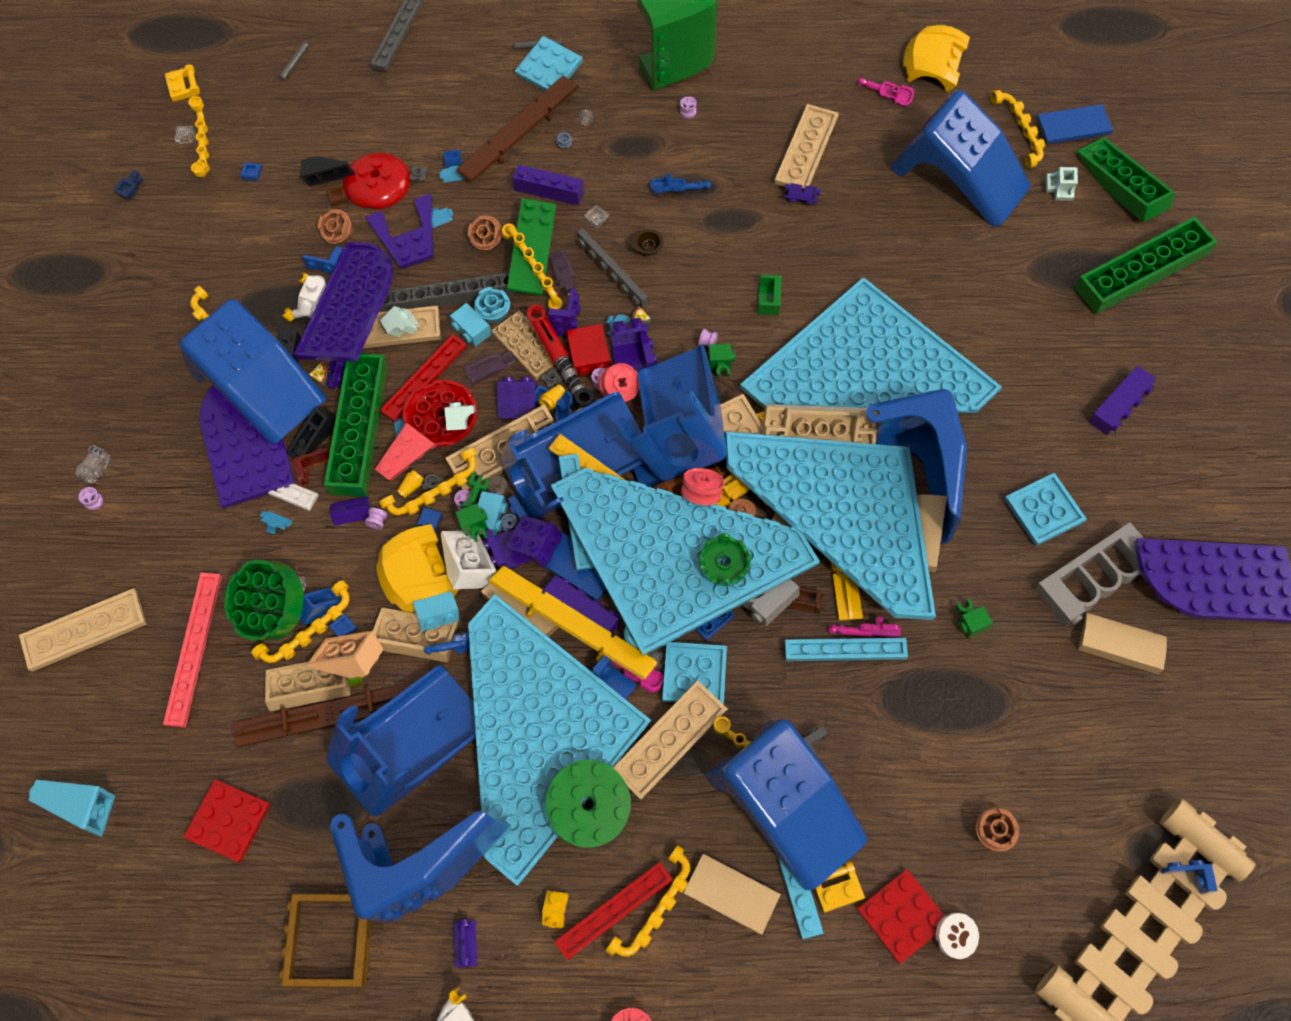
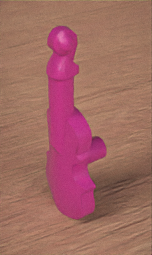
M863 78L857 81L859 86L864 85L866 88L878 91L882 98L893 99L895 104L902 107L909 106L914 98L913 88L904 84L899 87L894 83L886 81L879 85L869 80L866 81Z
M876 617L875 625L860 624L858 627L831 625L829 632L831 634L838 632L841 635L900 637L901 627L894 624H883L884 618Z
M612 661L613 665L623 670L624 676L639 682L640 687L646 691L655 693L661 689L664 682V675L661 672L653 669L647 678L642 680Z

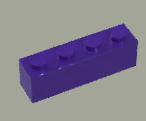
M517 165L512 177L514 190L577 206H579L584 194L583 179Z
M1137 365L1095 411L1089 423L1105 435H1108L1112 430L1115 432L1122 424L1120 422L1122 418L1126 420L1133 412L1131 408L1133 406L1137 408L1144 400L1142 396L1144 394L1148 396L1154 389L1152 384L1156 378Z
M555 575L542 591V594L545 592L549 593L605 628L612 635L619 627V619L616 613L602 608V604L599 601L586 597L587 594L580 588L576 590L564 577L559 578Z

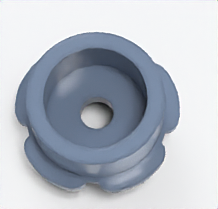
M562 132L558 134L556 143L560 148L570 147L572 137L568 133Z
M505 514L501 519V528H504V531L514 529L518 524V518L513 514Z

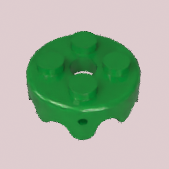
M722 533L705 543L700 553V569L705 578L711 583L718 586H732L743 580L747 575L751 555L743 541L732 538L728 533ZM726 557L730 560V564L722 566L719 560Z

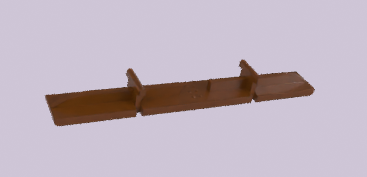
M564 75L560 77L537 98V102L533 101L488 141L489 145L485 143L457 168V173L472 183L495 161L498 160L504 164L501 153H506L544 118L552 121L549 111L552 112L579 88V85Z
M413 683L373 691L372 694L370 688H366L365 694L289 710L288 714L285 707H281L280 713L233 723L236 747H244L288 737V732H291V735L335 726L341 713L353 705H356L358 708L354 721L363 720Z

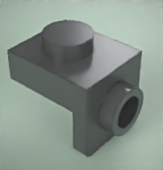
M824 727L811 729L806 733L807 736L803 738L816 756L817 753L813 746L826 739L828 734Z

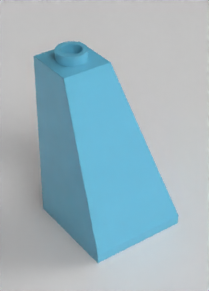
M35 780L29 792V801L98 837L103 836L115 799V795L99 786Z

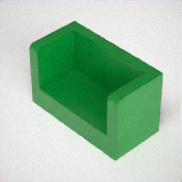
M760 275L758 315L779 316L782 276Z

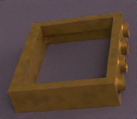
M292 894V898L287 906L290 916L289 922L285 925L287 942L282 950L284 968L280 970L279 980L282 982L281 986L286 988L366 989L372 920L360 918L358 922L353 980L293 979L301 902H352L350 896L346 894Z

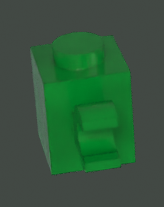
M731 344L709 345L710 369L716 370L717 378H720V372L725 371L727 377H730L732 362H735V351H731Z
M478 503L456 512L461 529L466 536L471 535L475 542H478L477 535L480 533L483 534L485 539L488 537L485 531L488 528L486 524L488 516L485 509H480Z
M967 599L965 602L968 608H963L961 603L957 604V611L963 614L958 621L959 629L968 639L988 631L993 625L984 606L974 609L970 599Z

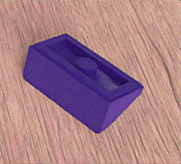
M369 497L332 503L330 515L333 524L341 525L368 518L370 508Z

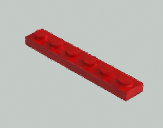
M452 334L380 409V412L395 423L403 415L404 404L410 394L421 385L425 386L433 383L467 348L466 343Z
M659 862L554 941L566 960H570L671 883L673 879L661 862Z

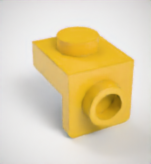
M547 890L542 910L543 926L551 928L564 927L568 893Z

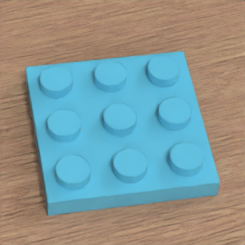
M543 36L515 70V74L546 91L563 75L570 78L583 62V58Z
M1055 473L1007 495L1004 499L1035 546L1083 524L1087 520Z
M679 642L667 643L662 701L676 703L698 680L724 705L727 646Z

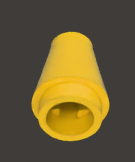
M557 384L540 396V405L545 404L548 411L554 409L557 405V400L561 399L565 393V389Z
M412 470L410 473H407L397 492L406 498L422 485L424 479Z

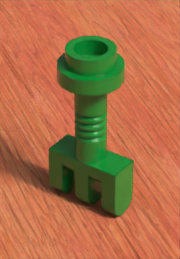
M472 472L467 484L472 487L467 502L461 504L462 509L474 505L479 491H486L490 481L489 478H486L484 484H482L483 476L479 475L478 480L475 481L476 473Z

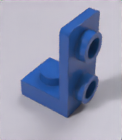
M335 246L334 251L329 255V260L303 255L302 259L307 268L331 274L343 249Z
M603 656L593 668V674L624 699H627L636 688V684L612 667V660L606 656Z
M1202 860L1191 861L1186 866H1182L1181 862L1167 863L1168 867L1161 869L1162 874L1195 872V884L1200 894L1218 891L1212 864H1203Z

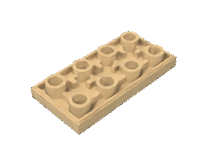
M520 311L491 330L496 339L535 380H538L542 374H546L551 368L557 366L553 365L533 328L528 325L527 318Z
M705 854L702 855L684 891V895L760 935L763 934L781 895Z

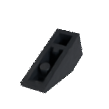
M320 156L301 160V177L309 186L355 175V171L347 161Z
M315 407L289 446L287 453L298 463H301L331 435L334 430L336 415L329 409Z

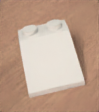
M442 531L441 539L447 576L453 589L485 588L490 584L488 580L496 573V569L479 534L477 535L478 542H475L471 535L466 536L463 531Z

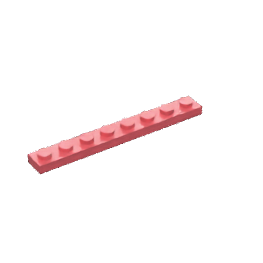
M200 573L163 722L165 726L186 728L222 576L220 574Z

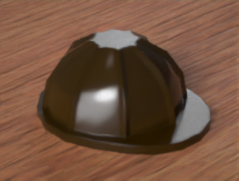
M651 229L638 231L630 238L632 249L647 256L657 254L664 244L661 234Z

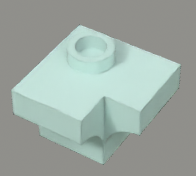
M1060 167L1054 173H1047L1046 192H1054L1055 200L1072 201L1074 199L1075 188L1078 184L1077 167Z
M396 306L380 320L386 332L396 337H400L405 332L413 335L419 326L412 312Z
M461 402L449 403V406L445 407L446 429H467V419L470 414L476 412L475 405H461Z

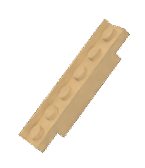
M544 404L446 457V461L453 475H456L466 470L469 466V462H464L460 454L470 448H474L477 453L475 456L476 469L474 473H476V477L474 480L477 481L479 475L483 476L481 481L483 484L486 478L492 479L505 472L500 462V456L507 440L511 436L523 430H527V436L554 424V419ZM468 482L461 486L462 490L468 491L472 490V487L467 485Z
M766 404L764 420H762L763 435L876 444L877 430L875 429L876 423L871 422L866 416L867 408Z

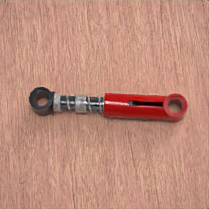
M532 305L527 310L528 325L533 328L553 365H558L557 368L562 371L561 375L565 382L569 383V389L572 390L576 408H585L593 403L592 391L580 383L576 370L571 367L572 364H569V355L546 317L544 308L540 305ZM539 315L540 318L535 319L532 316ZM582 397L588 398V401L582 402L579 399Z

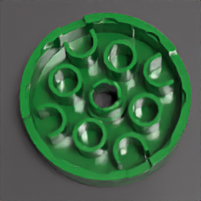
M252 560L241 565L242 568L232 575L226 588L224 605L227 619L231 620L235 628L234 631L245 639L272 641L283 638L294 629L302 615L304 591L298 575L291 567L282 562Z
M581 760L561 768L548 782L543 796V813L550 830L563 842L576 847L591 848L610 842L623 830L630 814L631 799L625 780L613 767L596 760ZM583 798H588L591 802L590 808L587 810L582 808L581 802Z

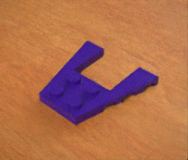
M431 194L414 199L423 227L391 238L382 211L366 216L367 221L400 269L434 258L432 237L433 199Z

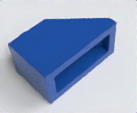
M331 587L304 594L303 610L299 619L303 625L321 618L332 606L341 602L342 599L339 596H335L331 591Z

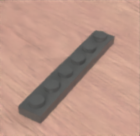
M404 0L370 63L372 68L387 72L424 2L423 0Z
M583 228L577 231L578 245L588 252L592 260L595 259L598 262L601 270L609 274L610 279L620 286L624 294H628L631 297L634 305L640 306L643 310L647 308L648 296Z

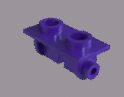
M786 184L785 191H789V193H785L784 197H787L788 201L798 202V199L805 200L804 203L807 204L819 202V198H816V195L820 196L821 189H818L817 186L806 185L804 192L801 191L802 184Z
M331 361L329 370L332 373H329L327 381L329 389H335L337 386L339 388L342 387L346 362Z
M459 920V922H454L455 968L477 966L476 920Z

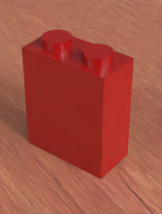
M602 324L567 330L572 363L578 374L577 376H587L597 368L606 369L611 366Z

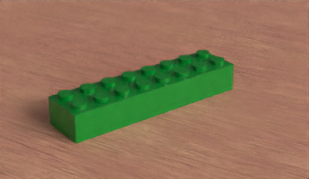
M1193 217L1080 276L1074 289L1095 314H1098L1208 256L1218 241L1196 217Z
M360 354L357 362H346L324 482V487L329 495L367 497L388 369L384 355Z

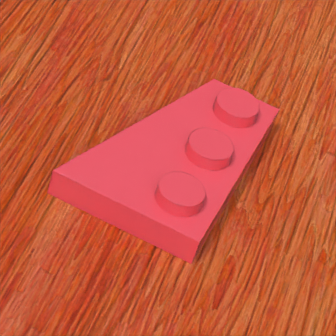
M406 423L375 470L392 481L409 468L410 464L422 458L428 450L433 449L437 445L413 426Z

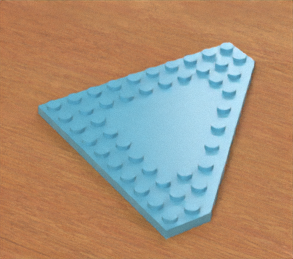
M864 277L740 384V389L764 409L766 404L868 408L872 404L947 389L953 394L958 413H977L1002 388V386Z
M738 432L725 433L727 469L785 521L802 533L813 546L894 618L933 620L936 617L910 447Z
M584 468L551 485L557 499L563 497L564 501L560 504L643 656L820 563L805 536L793 526L788 527L772 520H763L753 517L751 514L740 511L735 512L715 504H694L682 496L673 494V492L659 488H650L645 484L634 481L629 482L617 476L594 472L588 468ZM722 533H728L732 538L743 541L751 555L747 575L743 580L732 586H718L711 583L702 574L699 564L700 553L705 543ZM723 557L719 560V563L722 566H728L730 560Z
M494 594L468 623L481 812H485L491 817L510 824L507 831L484 854V857L518 887L557 838L547 825L543 813V796L551 778L564 766L581 760H596L614 767L649 725L651 720ZM583 798V799H582V802H581V805H582V806L586 803V801L588 800V798Z

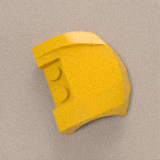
M934 25L925 27L909 41L905 49L903 67L907 68L908 82L918 77L931 76L940 80L945 86V91L949 92L957 86L960 75L957 69L962 52L967 49L970 37L950 26Z
M432 524L415 527L396 535L383 545L379 552L376 571L380 586L391 604H396L406 612L412 613L414 611V601L449 591L455 597L459 589H453L447 576L446 567L436 546L438 538Z

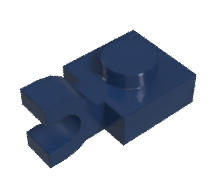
M132 170L128 179L122 178L113 191L116 195L130 200L139 188L137 185L141 184L144 179L139 176L140 173L138 171Z

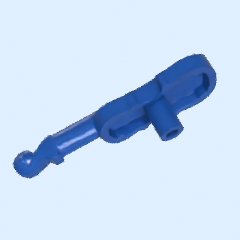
M666 174L665 178L652 179L650 182V189L653 193L700 190L704 187L705 189L711 187L709 181L686 183L682 178L672 179L671 174Z
M565 391L561 399L557 400V405L554 408L556 410V422L573 414L571 406L574 405L573 396L569 391Z
M466 632L463 634L457 633L451 642L435 644L433 646L426 645L424 653L430 655L432 652L452 649L457 653L469 652V634Z

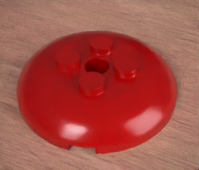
M382 152L366 154L356 159L350 165L355 171V175L347 176L343 179L346 195L353 204L364 209L369 207L375 208V210L388 208L403 199L409 190L408 187L411 181L409 178L410 172L406 164L400 158Z
M434 380L433 383L419 386L407 398L403 408L404 424L408 423L434 442L437 445L436 447L450 446L461 441L470 433L477 419V404L472 393L465 386L451 380ZM461 402V405H475L476 412L469 415L467 429H446L445 407L449 406V403Z

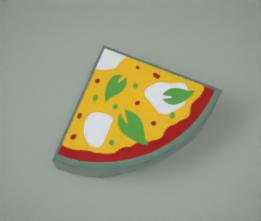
M639 306L635 310L633 318H641L647 323L651 322L650 317Z
M320 362L309 376L324 387L328 381V372L325 365Z

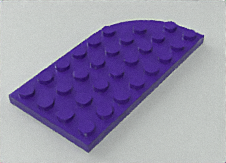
M365 242L346 243L293 354L296 359L357 362L393 280L392 262L387 254L379 249L377 245Z
M212 385L202 402L200 425L220 506L224 509L267 495L270 491L276 492L279 488L290 487L289 485L296 484L284 439L282 438L277 444L269 443Z
M1137 538L1134 541L1138 566L1145 582H1149L1156 592L1155 595L1166 605L1170 604L1178 609L1179 613L1202 619L1291 623V567L1285 546Z

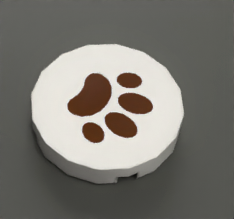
M956 912L944 916L936 929V940L940 945V950L948 957L956 959L969 957L974 953L979 941L978 928L975 922L969 916Z

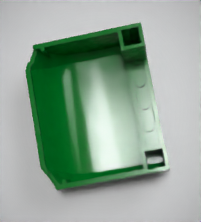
M637 0V7L651 30V52L639 56V68L652 91L684 80L711 65L716 54L718 0Z

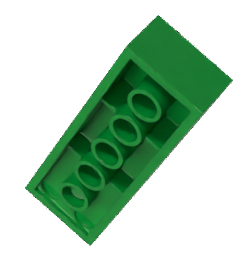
M1105 137L1077 150V155L1105 190L1143 223L1172 207L1175 192Z
M522 198L516 231L524 235L525 245L527 248L533 249V257L536 262L543 265V273L546 275L556 204ZM514 245L507 290L542 296L541 281L537 276L533 275L532 267L523 259V253L520 248Z

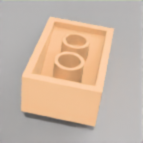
M373 631L325 638L307 663V666L347 678L364 677L378 660L383 647Z

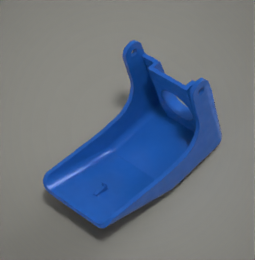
M963 90L954 91L925 122L923 129L891 165L893 172L899 176H904L919 163H930L937 166L961 189L992 226L1001 225L1031 187V183L1001 128Z
M236 299L226 301L180 340V349L186 367L192 376L200 383L204 381L202 377L204 376L271 444H277L304 420L315 407L320 406L327 398L282 344Z
M704 344L651 367L638 370L637 375L645 425L643 433L637 435L624 417L618 419V426L625 439L655 476L661 481H668L683 476L690 469L704 468L725 459L727 447L722 411Z
M939 389L870 405L866 411L867 418L874 423L881 422L880 427L876 428V444L910 447V453L915 455L923 465L929 494L947 496L940 544L949 543L961 521L967 458V443L953 394L947 389ZM877 411L879 415H874L873 412Z
M613 392L534 434L527 436V430H523L507 440L500 456V462L530 517L540 519L561 508L560 504L564 501L563 497L557 499L554 494L547 493V489L555 475L561 474L559 457L548 449L559 434L620 476L644 463L619 429L618 419L624 417L637 435L642 434L619 392Z
M442 665L436 666L387 704L358 723L353 724L358 712L356 705L347 708L341 713L334 727L326 754V761L369 814L373 816L381 815L432 777L476 738L474 702Z
M785 719L771 720L753 734L755 739L734 756L723 759L704 775L716 790L727 792L740 804L797 883L805 890H813L828 879L866 844L867 835L834 779L794 725Z
M477 811L421 851L394 864L383 830L379 825L368 824L365 826L361 834L362 839H358L353 821L348 815H336L330 825L354 913L360 919L388 923L401 919L404 915L418 910L422 905L436 900L452 890L510 827L508 822L491 817L485 812ZM341 822H344L343 829L339 828ZM371 831L375 832V836L373 838H370Z

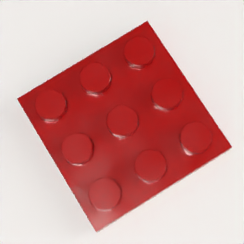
M214 779L183 838L241 863L271 804Z
M908 869L857 909L858 913L899 965L936 935L937 925L945 916Z

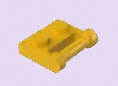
M186 65L184 69L165 73L170 97L173 102L200 94V89L196 84L194 76L195 69L192 65ZM187 76L190 83L189 89L186 88L184 77Z
M852 861L846 862L825 881L844 874H848L850 880L826 888H822V885L815 888L823 913L865 899Z

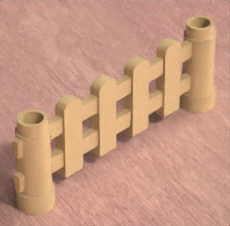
M1183 798L1178 799L1162 816L1160 825L1174 836L1180 837L1181 840L1174 849L1166 843L1160 844L1149 859L1151 863L1159 868L1151 881L1148 882L1140 875L1135 878L1125 892L1134 901L1132 907L1125 916L1116 909L1112 910L1100 926L1110 936L1102 948L1098 950L1091 943L1087 944L1074 962L1085 970L1075 983L1067 972L1060 966L1055 965L1041 979L1035 989V993L1050 1006L1053 1005L1057 1008L1053 1014L1061 1021H1123L1130 1010L1137 1015L1147 1013L1152 1007L1153 997L1145 989L1155 975L1160 979H1168L1174 976L1178 969V962L1170 954L1179 941L1187 945L1196 943L1201 938L1203 930L1195 919L1203 907L1211 911L1219 909L1225 904L1226 893L1219 887L1223 879L1229 875L1237 882H1241L1255 867V862L1247 857L1244 851L1247 846L1234 836L1227 838L1214 827L1216 821L1202 811L1198 814L1197 810ZM1197 851L1212 864L1218 891L1200 894L1195 884V872L1162 874L1161 869L1168 867L1167 863L1181 862L1182 866L1189 865L1188 861ZM1173 882H1176L1189 893L1180 907L1164 895ZM1149 915L1165 927L1155 942L1140 930V927ZM1124 949L1140 961L1130 977L1114 964ZM1099 984L1115 996L1107 1009L1103 1008L1091 997Z

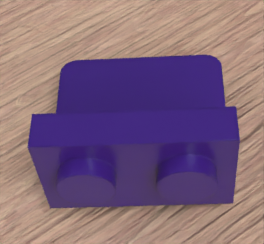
M574 287L571 289L568 310L549 308V322L557 336H567V330L577 328L578 319H576V315L580 314V304H578L579 294H576V288Z
M633 318L631 322L624 323V321L613 322V325L609 326L612 347L639 343L640 333L646 332L649 329L647 322L641 318Z
M647 331L640 333L639 343L617 346L612 349L615 364H627L636 372L657 364L656 354H652L651 351L653 349L652 338H648Z
M503 377V381H498V417L502 419H518L535 410L537 381H532V377H521V381H514V377Z
M523 516L507 542L506 548L510 551L530 556L539 567L546 568L563 535L553 523Z
M515 528L494 536L491 529L486 531L488 537L483 542L487 551L491 549L493 555L490 556L494 567L498 566L500 569L502 566H505L508 569H513L533 561V558L513 552L506 548V544Z

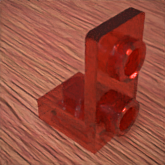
M320 448L315 452L302 454L292 459L297 478L302 486L309 484L308 477L311 475L308 467L328 461L329 448Z

